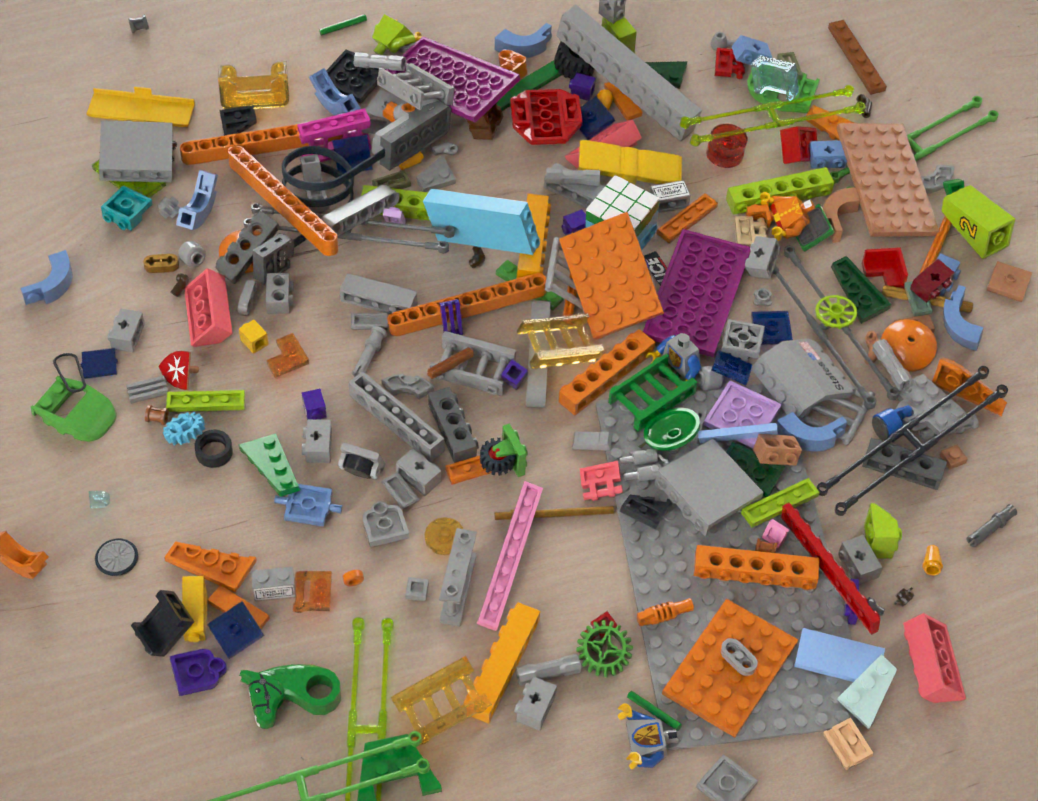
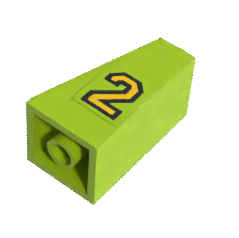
M971 185L944 197L942 213L982 259L1009 246L1016 218Z

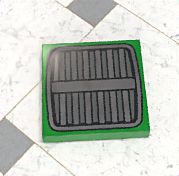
M820 204L816 205L814 210L807 213L810 223L805 226L799 236H796L804 252L835 233Z

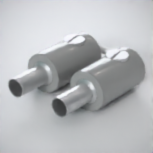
M653 448L631 452V456L619 458L620 465L633 463L634 466L656 463L658 462V457L664 462L663 467L669 464L668 459H664L662 455L657 454L656 449ZM660 464L638 467L636 472L624 474L625 481L638 479L639 482L654 480L657 477L658 470L662 467Z

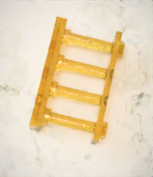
M577 313L570 316L523 320L517 329V334L527 333L534 348L535 354L529 362L531 368L598 361L604 349L602 344L593 345L589 340L584 328V324L590 317L589 314ZM577 328L584 347L575 346L568 329ZM552 330L561 331L568 348L561 349L558 347ZM544 331L551 350H542L535 332Z
M466 656L391 696L393 704L398 711L402 712L405 710L414 730L421 734L422 743L420 745L426 744L431 738L476 713L484 712L487 707L492 705L485 693L478 694L469 676L474 672V669ZM462 679L472 699L461 706L451 688V684ZM440 690L444 691L453 709L441 716L432 698V695ZM422 700L425 701L434 720L423 727L413 708L414 704ZM413 737L412 741H417L419 737Z

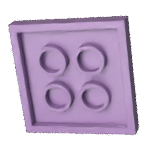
M729 381L705 418L703 425L711 429L769 424L773 422L778 414L781 404L735 382ZM757 438L739 439L736 441L754 448Z

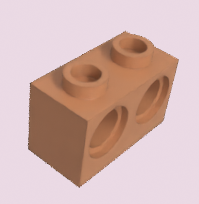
M758 434L753 448L759 462L762 464L796 466L802 452L795 436Z

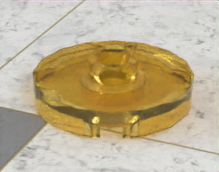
M443 517L433 520L425 530L426 545L436 554H450L456 529H463L462 525L453 518Z

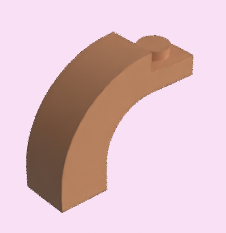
M856 187L836 191L824 203L823 210L835 231L831 235L833 243L840 242L843 231L838 217L842 214L858 212L860 198Z

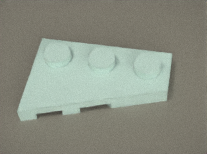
M881 654L837 699L868 730L897 668Z

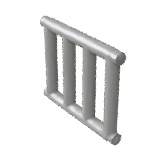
M555 237L552 244L545 291H552L583 309L579 298L553 284L555 277L576 290L573 279L556 270V264L568 270L569 267L567 261L558 256L559 249L563 250L559 237Z
M854 387L855 392L853 394L862 398L857 391V387ZM869 391L868 394L870 396H875L873 391ZM844 398L831 399L829 401L857 412L854 420L819 404L810 408L801 421L807 425L823 427L826 424L808 417L811 409L834 420L843 416L850 427L847 433H844L839 439L843 440L845 445H849L868 409L864 406V401L860 406Z

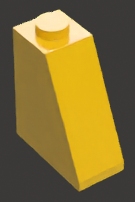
M204 576L182 577V604L194 620V623L183 635L185 641L199 642L206 640L208 594Z

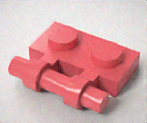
M618 461L580 468L581 486L583 489L590 488V492L583 493L584 501L590 499L595 501L605 496L615 497L616 494L623 493L622 485L614 487V483L621 482ZM607 484V488L597 490V486Z

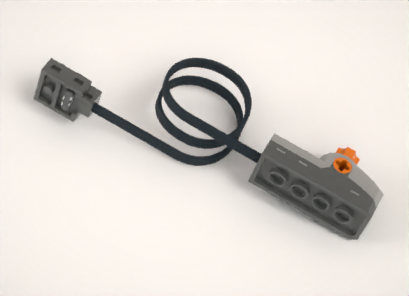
M437 99L424 100L421 110L407 102L397 105L391 101L386 104L383 110V117L392 123L375 133V137L372 140V153L375 155L352 169L342 156L330 149L319 146L301 147L292 151L284 158L282 162V184L286 187L288 182L297 188L310 191L328 190L344 184L346 186L344 191L329 198L308 199L295 196L307 207L330 206L344 200L350 194L349 203L354 200L353 186L355 175L376 162L390 171L445 136L450 130L451 108ZM317 154L333 159L347 172L342 174L337 169L320 163L321 172L330 174L336 179L326 182H306L293 177L302 172L301 164L293 167L288 172L285 168L297 157ZM279 233L253 250L254 278L262 284H266L267 273H282L290 268V260L288 258L294 255V248L307 239L301 234L292 240L285 234Z

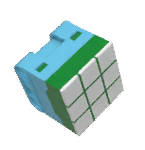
M615 175L587 207L586 228L628 212L642 250L654 236L658 227L659 197Z

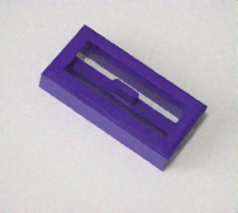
M459 300L440 303L443 333L447 331L463 335ZM452 305H455L457 329H455ZM445 306H448L450 331H448Z

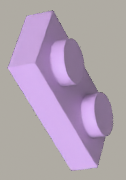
M395 207L384 209L383 217L386 222L406 224V219L400 209Z

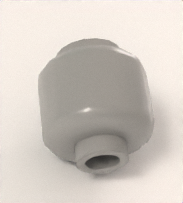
M187 241L179 248V258L189 267H197L205 260V250L195 241Z
M718 366L701 367L695 380L697 381V386L703 391L717 390L722 386L725 375Z

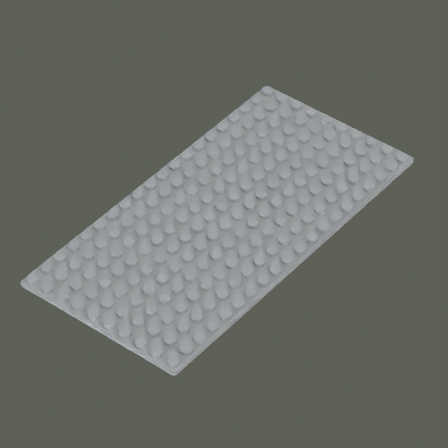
M763 384L743 386L776 401ZM725 388L708 391L698 390L675 408L688 409V406L692 405L694 409L696 407H699L702 411L707 409L708 415ZM662 394L650 395L651 398L657 401L664 397ZM640 397L628 398L639 410L649 407ZM608 400L596 402L601 432L613 433L611 449L605 450L607 463L614 461L619 463V458L631 456V452L652 449L647 444L642 448L638 447L645 442L643 436L644 429L638 432L633 427L635 415L619 400L611 405L608 403ZM782 408L772 423H777V420L787 415ZM704 425L702 427V430H712ZM698 440L697 444L689 442L687 445L675 450L656 451L657 454L662 455L664 459H668V462L671 463L704 443L700 444ZM736 440L717 442L725 452L732 442L754 452L753 448ZM800 454L796 466L783 465L785 470L770 495L808 478L802 454ZM658 457V462L638 466H634L633 463L622 465L619 463L621 482L614 483V487L622 485L623 493L616 494L614 498L638 613L651 606L655 607V605H661L668 601L675 603L688 598L692 600L694 611L677 615L673 620L659 622L656 625L641 626L657 708L682 724L680 730L676 731L678 742L666 744L667 750L823 732L832 729L833 726L850 717L856 727H864L837 700L853 682L794 667L803 628L852 640L846 616H844L841 596L820 568L816 589L810 590L799 587L785 588L780 585L771 584L762 585L752 582L742 583L734 580L722 581L715 578L703 579L693 576L697 545L755 551L758 538L761 541L768 542L762 536L769 521L772 519L789 529L782 520L781 515L751 528L743 515L736 512L711 527L708 535L705 537L701 531L695 528L694 523L683 515L681 509L675 503H672L671 508L656 529L621 513V506L630 494L640 495L641 497H655V501L666 502L669 496L657 486L656 479L639 482L638 479L625 481L624 474L636 472L638 467L660 464L663 467L664 462ZM814 499L795 507L803 521L810 525L814 535L821 539L824 548L828 551ZM790 529L782 546L776 548V553L811 557ZM726 598L798 639L796 647L736 738L662 695V690ZM661 721L663 731L673 730L672 727Z

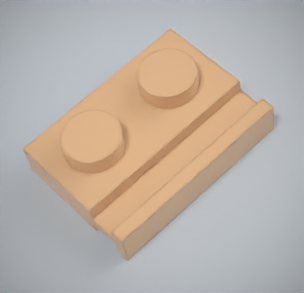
M851 717L833 726L832 729L824 731L825 738L845 770L873 756L871 748Z

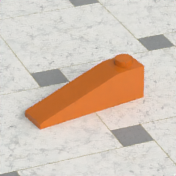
M941 358L932 382L937 387L951 393L964 384L973 374L962 365L947 358ZM978 380L956 396L980 405L994 391ZM998 398L984 408L1002 416L1007 402L1002 398Z

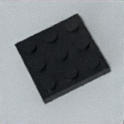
M345 49L326 72L335 87L342 94H353L356 101L361 104L377 86L379 68L355 67L353 63L355 53Z

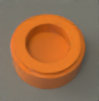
M351 570L343 575L344 584L347 586L358 585L364 580L361 570Z

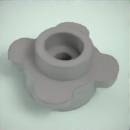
M760 288L754 291V304L767 306L772 304V300H770L772 293L768 289Z

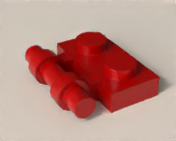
M717 48L714 76L731 77L732 73H735L737 79H742L745 74V63L736 61L732 49Z

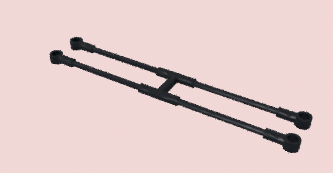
M980 366L977 372L968 378L964 384L920 416L913 418L896 430L887 440L843 472L833 476L826 482H820L817 485V490L820 492L819 495H827L828 490L840 482L841 478L889 443L896 441L904 435L916 450L857 495L851 496L845 502L837 503L835 513L838 516L845 515L847 509L857 503L858 499L907 463L914 461L928 451L941 438L986 405L992 404L998 398H1004L1008 393L1007 386L1003 384L998 385L996 391L985 398L984 402L939 435L932 437L922 444L910 430L966 387L972 386L980 379H986L989 369L986 366ZM820 487H823V488H825L826 490H825V491H821L819 488H820ZM842 507L844 508V511L838 510V508Z

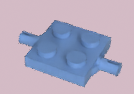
M298 484L300 491L288 494L287 497L275 495L274 503L286 505L285 521L323 527L329 512L341 514L343 505L331 504L332 489Z

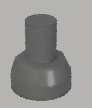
M868 597L867 600L870 607L882 616L885 609L876 605V601L873 598Z

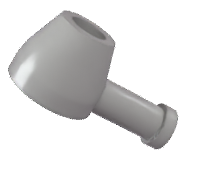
M716 32L711 40V47L714 50H717V48H727V46H732L736 40H727L723 32Z

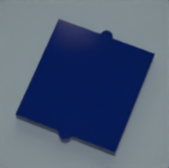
M115 348L82 352V363L80 365L83 369L84 379L117 375L116 364L118 359H116Z

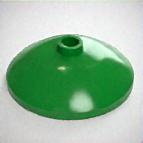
M674 408L652 418L646 425L643 436L646 444L653 449L661 451L675 450L687 445L695 438L700 430L701 422L699 416L693 410Z

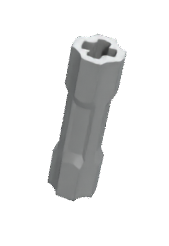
M356 52L353 63L355 67L404 71L406 68V57Z
M547 168L546 183L599 186L600 170Z
M887 340L876 341L872 345V351L878 360L883 363L898 390L904 391L909 389L913 385L914 380L908 371L903 368Z
M577 654L564 656L548 662L516 667V676L520 686L531 683L533 677L543 680L561 675L568 676L581 673V663Z

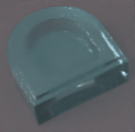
M89 491L90 508L108 506L110 504V494L105 491Z

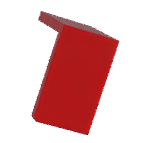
M796 126L780 130L783 163L810 162V141H818L816 128Z
M901 247L866 249L861 263L864 275L866 277L883 276L885 285L905 289L904 284L907 282L908 272Z

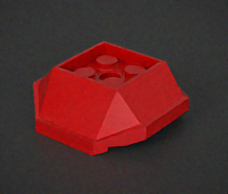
M562 89L525 90L519 95L510 98L513 129L531 145L566 144L582 126L579 95H572Z

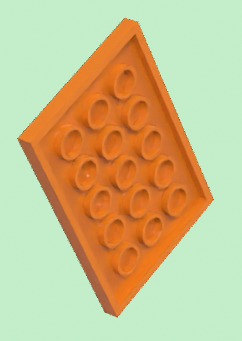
M628 212L559 238L594 340L664 314Z
M726 598L662 690V695L736 738L796 647L798 639ZM733 638L738 640L756 657L758 664L756 671L752 675H741L723 658L721 646L726 639Z

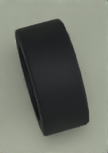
M213 429L202 432V435H199L194 443L196 458L199 463L209 468L225 465L233 455L231 439L228 434L221 430ZM211 442H220L225 445V449L217 455H206L202 452V448Z

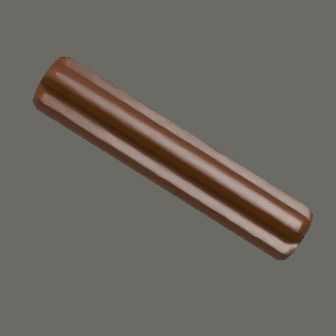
M469 347L430 367L427 370V375L431 379L442 375L471 359L474 353L473 350Z

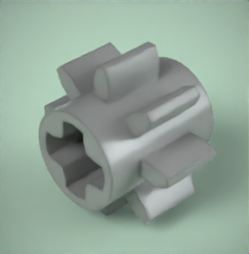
M173 196L170 199L164 197L158 205V208H160L159 214L165 219L168 216L171 218L175 217L180 209L178 206L179 201Z

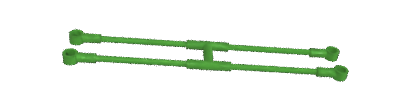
M974 96L972 101L963 105L962 108L920 130L908 134L909 144L916 152L914 154L915 161L931 154L937 148L988 122H996L999 115L998 112L995 110L989 111L988 115L978 120L977 123L924 150L913 140L925 131L973 107L979 108L982 98ZM846 167L838 172H831L830 175L834 184L838 183L840 178L849 174L850 170Z
M413 731L408 737L395 740L391 744L320 766L315 765L279 776L278 779L207 801H226L274 785H283L293 781L297 783L301 799L298 801H326V799L402 775L405 777L418 772L426 774L430 770V764L427 759L421 758L416 764L401 768L400 771L326 794L320 793L309 797L305 782L306 777L319 774V771L393 748L399 749L409 745L417 747L422 743V737L418 731ZM413 737H419L417 741H412ZM421 764L427 765L425 768H420Z

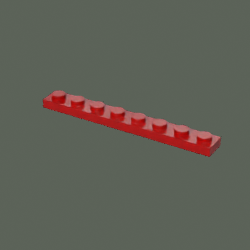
M790 503L782 505V520L809 555L819 558V568L869 633L872 635L878 632L881 621L879 614L873 611L866 597L859 593L855 583L852 580L850 581L845 575L844 569L838 566L831 552L824 548L821 539L814 535L810 525L803 521L799 511L796 508L794 509Z

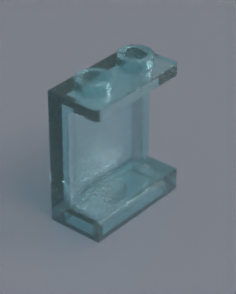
M760 55L751 64L755 93L762 94L765 89L785 93L788 101H791L799 93L798 73L795 63Z

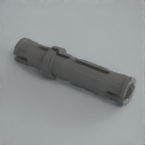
M1009 504L999 513L993 514L989 521L967 536L966 540L968 543L975 539L970 546L976 547L998 528H1003L1008 520L1017 515L1016 508L1009 512L1014 507Z

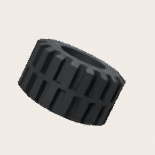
M560 41L554 58L555 68L559 70L558 73L563 74L565 78H570V80L574 79L576 73L592 76L595 69L576 52H573L569 46Z

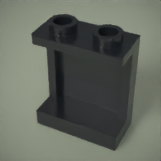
M160 590L155 595L159 601L158 604L142 622H133L131 627L149 655L165 657L191 627L194 620L174 591Z

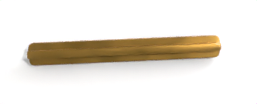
M888 285L883 286V296L909 301L905 289ZM938 296L934 300L931 299L930 304L944 308L945 299L950 300V298ZM963 300L959 311L971 313L973 303Z

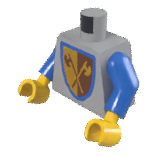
M680 333L677 336L672 335L665 338L657 346L656 351L646 355V359L653 356L654 361L657 357H661L660 354L665 355L667 353L669 355L668 363L685 381L692 377L695 379L701 369L699 349L690 341L687 334Z
M623 703L618 707L619 710L623 711L618 714V718L623 720L627 717L628 719L626 720L631 753L626 760L632 761L629 767L630 769H635L636 766L653 768L667 756L666 744L678 742L676 729L663 731L661 720L634 711L630 705Z

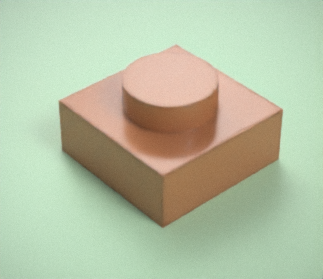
M958 444L940 452V457L942 460L947 461L946 465L949 469L963 465L968 460Z

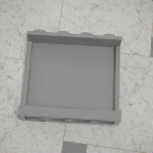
M101 121L100 181L172 182V123Z
M713 438L662 467L657 472V486L665 491L671 502L681 509L683 515L688 517L694 523L695 528L701 531L705 537L708 535L711 527L747 505L760 501L763 496V491Z

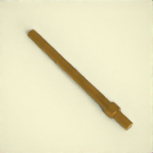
M614 507L536 510L534 518L614 514ZM510 509V512H494L495 520H511L515 509Z

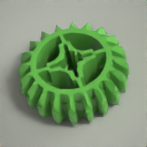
M602 620L601 626L594 622V629L588 625L586 627L588 633L581 632L580 635L583 639L577 640V643L581 646L576 648V652L582 653L578 655L579 660L585 659L582 667L590 665L588 668L589 673L596 669V676L600 675V671L604 672V677L608 676V671H611V674L615 676V668L622 672V665H629L627 659H631L632 654L627 651L633 650V646L627 644L632 639L631 637L624 638L628 633L626 630L621 633L619 632L621 625L613 628L614 622L610 621L609 626H605L606 622ZM605 634L604 638L600 641H590L596 635ZM611 636H614L620 642L622 650L617 649L618 647L611 643ZM606 640H608L607 646H608V649H610V650H606V652H604V655H603V657H602V651H601V650H602L603 646L605 645ZM587 647L592 648V651L598 654V662L590 657ZM620 656L613 663L604 664L606 658Z

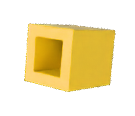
M255 320L245 323L239 328L240 340L253 354L269 345L266 331Z

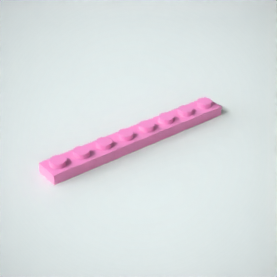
M526 481L522 485L477 624L494 631L499 626L543 490L542 487Z

